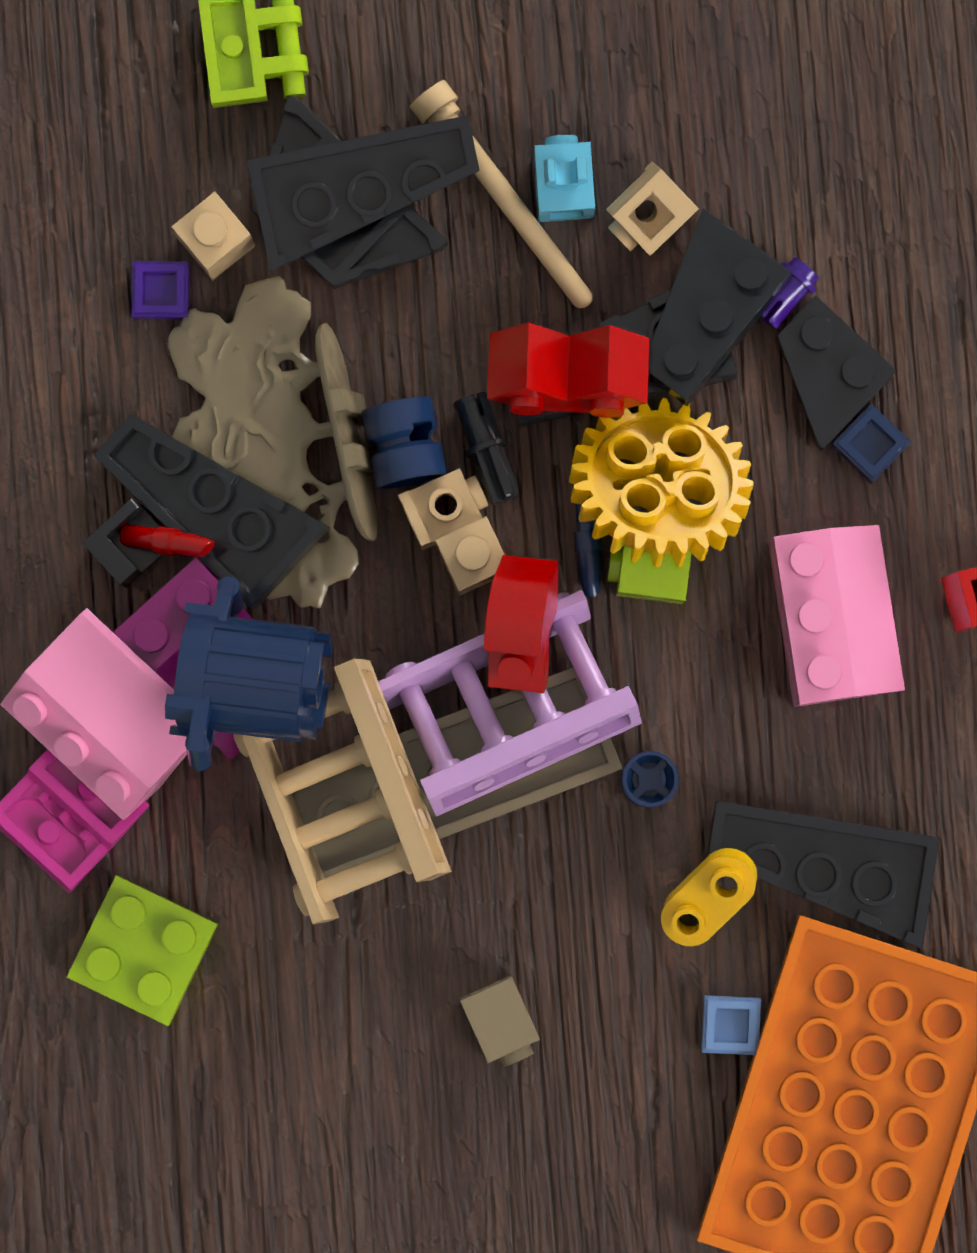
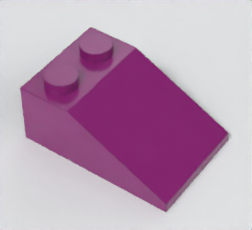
M196 557L113 632L173 689L175 688L180 644L186 622L191 614L184 612L186 602L214 606L218 593V580ZM244 608L238 614V618L253 619ZM216 732L214 744L232 761L240 753L233 734Z

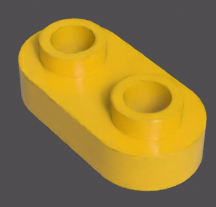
M733 848L719 849L711 853L666 898L661 913V925L665 934L672 941L683 946H697L708 941L753 896L757 882V869L752 859L744 852ZM725 876L731 877L736 881L737 886L733 889H724L718 884L717 880ZM684 914H691L698 919L699 923L695 926H686L680 921L679 917Z

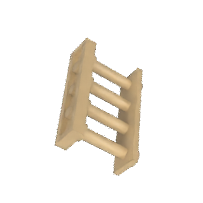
M354 658L335 666L334 670L339 682L334 683V690L330 691L328 695L325 718L344 711L347 715L352 714L359 735L354 737L355 743L284 772L272 742L275 739L233 734L240 752L243 756L250 757L297 884L293 886L296 903L303 915H310L313 924L330 922L340 918L333 899L399 872L405 871L409 875L413 873L416 882L433 880L452 872L370 660ZM361 764H364L367 768L372 766L380 787L375 790V796L304 825L292 793ZM382 817L387 821L393 820L400 839L395 845V850L324 878L312 846Z

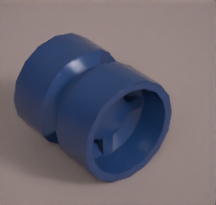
M423 396L394 400L371 406L361 411L366 441L377 448V452L370 458L376 489H394L421 484L447 474L442 445L431 438V434L438 428L432 397Z

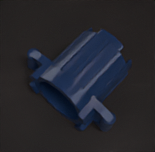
M231 576L221 578L218 581V593L214 606L186 602L184 612L191 614L186 622L180 644L174 695L167 694L165 719L175 720L177 724L170 726L169 734L187 737L185 747L189 763L197 771H204L212 764L211 752L216 732L302 742L303 738L317 740L316 729H322L327 708L330 683L324 682V663H321L323 656L332 657L331 634L317 632L315 627L238 618V614L243 609L240 584L237 579Z

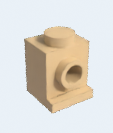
M653 161L645 168L646 171L606 209L615 218V221L608 226L609 230L630 252L639 244L650 256L699 209ZM645 200L652 201L654 210L651 216L646 219L637 218L636 208Z
M460 468L411 491L398 495L401 506L422 551L436 545V539L482 519L479 510L489 506L475 475L465 480ZM444 495L453 497L457 503L456 510L450 515L439 514L435 509V502L439 497Z

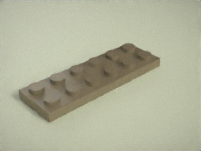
M573 667L548 677L546 690L557 712L561 711L567 714L585 705L588 697ZM512 690L489 699L505 735H511L514 738L534 729L533 725L536 719L522 691ZM468 708L436 719L454 759L458 758L463 761L482 752L481 749L485 744ZM415 728L399 734L439 839L623 769L612 739L609 738L436 817L420 782L421 779L430 776L429 772L433 767ZM361 764L292 794L303 823L306 825L375 796V790L380 787L372 766L367 768L364 764ZM382 817L312 847L324 878H327L395 850V845L400 839L393 820L387 821Z

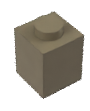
M512 975L460 998L463 1009L488 1063L500 1059L502 1066L506 1067L534 1054L530 1044L539 1041L540 1038Z

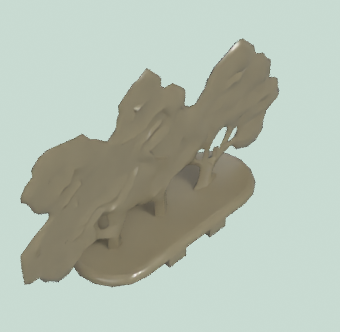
M275 276L245 285L231 323L226 324L215 313L202 312L193 308L188 311V317L183 318L181 325L174 327L168 336L167 346L176 368L178 379L189 383L205 397L201 409L179 419L172 437L303 512L306 511L310 504L323 498L328 501L326 505L319 506L321 514H325L319 521L331 527L328 531L329 539L324 543H317L267 597V599L272 600L290 595L296 604L302 608L307 606L321 608L328 586L337 581L349 579L359 564L355 546L348 537L339 534L333 528L337 512L345 500L348 502L351 516L360 535L368 541L377 539L378 516L369 475L370 472H373L370 458L376 452L375 448L363 446L357 419L362 418L361 411L366 409L363 394L351 391L344 357L332 328L327 323L317 328L315 336L317 362H313L301 354L299 338L306 329L311 317V302L303 298L297 291L286 289L284 279L280 276ZM283 360H292L298 369L282 372L279 364ZM317 377H321L330 419L329 422L321 424L312 418V413L301 402L300 391L305 389ZM333 436L342 480L328 486L311 474L306 455L308 447L314 440ZM305 483L313 484L319 491L308 496L302 486Z

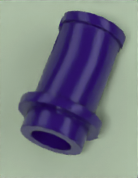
M793 257L788 264L786 262L781 263V265L791 271V280L762 315L764 317L762 320L775 330L780 327V323L807 292L813 295L816 291L813 285L819 280V276L797 257Z

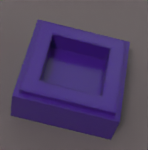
M132 261V318L183 320V318L188 317L189 262Z

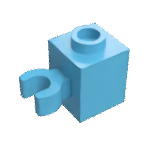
M555 135L545 138V145H534L538 222L593 219L595 198L591 142H578V137L575 135Z

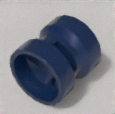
M646 751L638 753L630 758L621 770L620 785L622 792L630 802L639 807L651 808L663 805L673 797L678 788L679 776L676 766L669 757L660 752Z

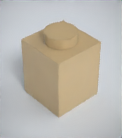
M213 192L171 226L177 239L212 281L255 247L251 234L216 192Z
M487 516L435 540L436 547L459 596L493 581L501 557L505 555Z

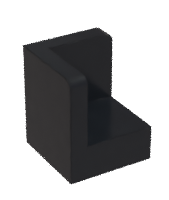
M134 498L125 503L82 543L116 581L125 588L130 586L162 556V554H156L153 550L124 546L120 542V531L126 524L151 528L160 527Z

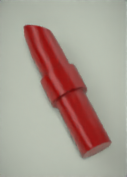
M126 524L120 531V542L124 546L153 550L156 554L174 557L178 554L203 557L215 546V542L209 538L184 533L180 529L160 526L151 528Z

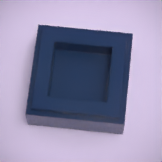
M870 404L831 446L872 484L908 447L911 441L878 409Z

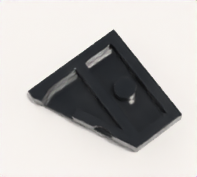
M816 295L776 337L784 363L788 365L793 378L792 384L799 403L803 405L812 429L814 443L821 451L897 372Z

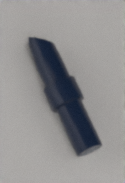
M575 503L577 532H574L575 552H578L582 591L586 597H594L600 591V551L603 550L602 538L595 540L592 538L596 520L580 522L578 517L582 504Z

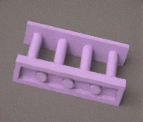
M582 590L571 595L566 592L558 593V610L549 632V638L558 634L588 699L585 701L584 706L564 714L561 711H556L546 689L544 693L522 691L536 719L533 725L534 729L514 738L511 735H505L477 676V670L488 666V651H484V634L418 664L415 662L400 664L392 668L386 674L385 679L378 681L389 710L404 704L433 767L429 772L430 776L421 779L420 782L436 817L642 724L638 704L629 686L618 691L614 688H608L578 626L591 619L587 599ZM452 681L456 682L485 744L481 749V753L463 761L453 758L424 695Z

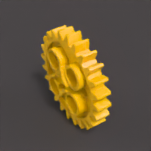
M662 398L658 410L651 411L648 403L638 405L634 414L628 408L624 409V415L615 417L614 420L612 418L598 417L596 430L586 428L581 445H576L569 475V483L574 484L570 498L571 503L582 504L578 517L579 521L590 522L596 520L592 538L595 540L608 534L612 536L610 552L613 554L624 545L631 547V562L634 563L641 558L643 552L651 553L654 567H660L664 554H671L676 565L683 567L688 551L699 561H704L709 545L716 550H723L727 536L735 537L738 534L742 519L746 518L751 502L748 499L753 488V481L747 479L751 467L750 461L738 460L743 447L742 443L732 442L725 444L729 430L727 425L711 430L708 427L711 413L706 412L695 420L690 417V404L688 406L683 405L678 413L671 412L667 398ZM674 452H681L689 457H681ZM619 459H627L635 464H626ZM686 499L697 500L701 502L703 505L692 504L688 502ZM632 507H642L649 512H639Z

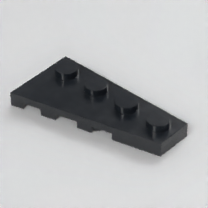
M715 801L707 857L719 849L733 848L747 854L754 862L758 879L923 949L940 837Z

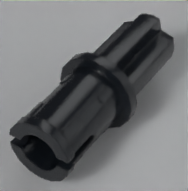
M479 392L476 394L477 398H475L474 394L455 401L453 406L457 411L469 449L465 452L466 457L474 459L488 502L499 505L518 497L519 488L504 448L509 444L508 439L500 435L489 400L487 399V392Z

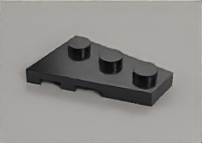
M704 208L699 216L649 347L648 378L686 406L690 404L791 280L790 270Z

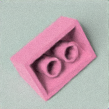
M879 525L827 528L774 536L768 542L793 707L904 691L905 686Z
M87 608L24 671L0 704L123 821L163 785L187 755L185 747L187 737L170 735V726L177 724L175 720L165 719L167 694L174 695V689Z

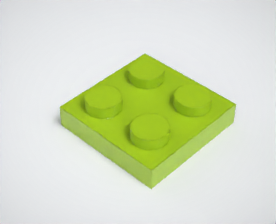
M116 875L67 978L169 1026L219 923L120 875Z

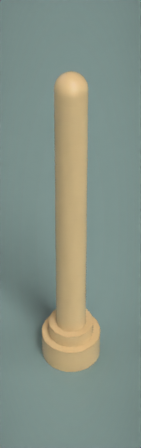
M445 80L427 89L410 105L411 110L422 124L459 117L457 114L461 111L455 103L458 100L457 95ZM473 136L480 170L474 173V175L571 303L577 308L589 306L592 302V293Z

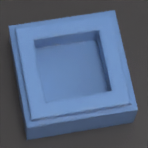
M703 995L701 1052L754 1055L760 1035L761 998Z

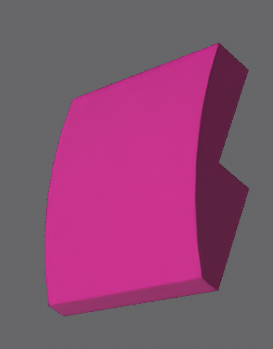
M47 749L28 769L27 774L0 801V831L70 894L135 824L150 805L145 801L123 821Z

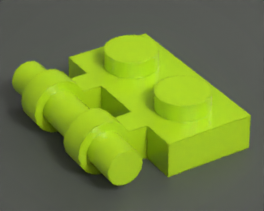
M198 0L213 108L268 101L265 79H282L285 99H288L291 95L297 99L306 96L304 76L309 73L307 56L301 54L298 36L297 27L303 24L301 8L294 5V0H272V7L256 9L255 0ZM275 30L279 56L262 58L259 31Z

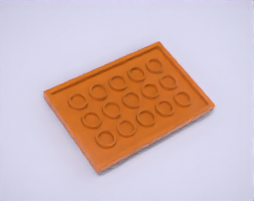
M797 915L761 1029L756 1052L749 1067L696 1240L732 1253H932L977 1111V972Z

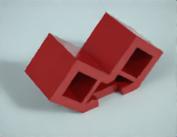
M529 322L490 333L487 399L510 405V412L518 415H538L548 411L590 413L593 416L603 418L620 417L624 415V409L648 403L649 338L612 325L569 336Z

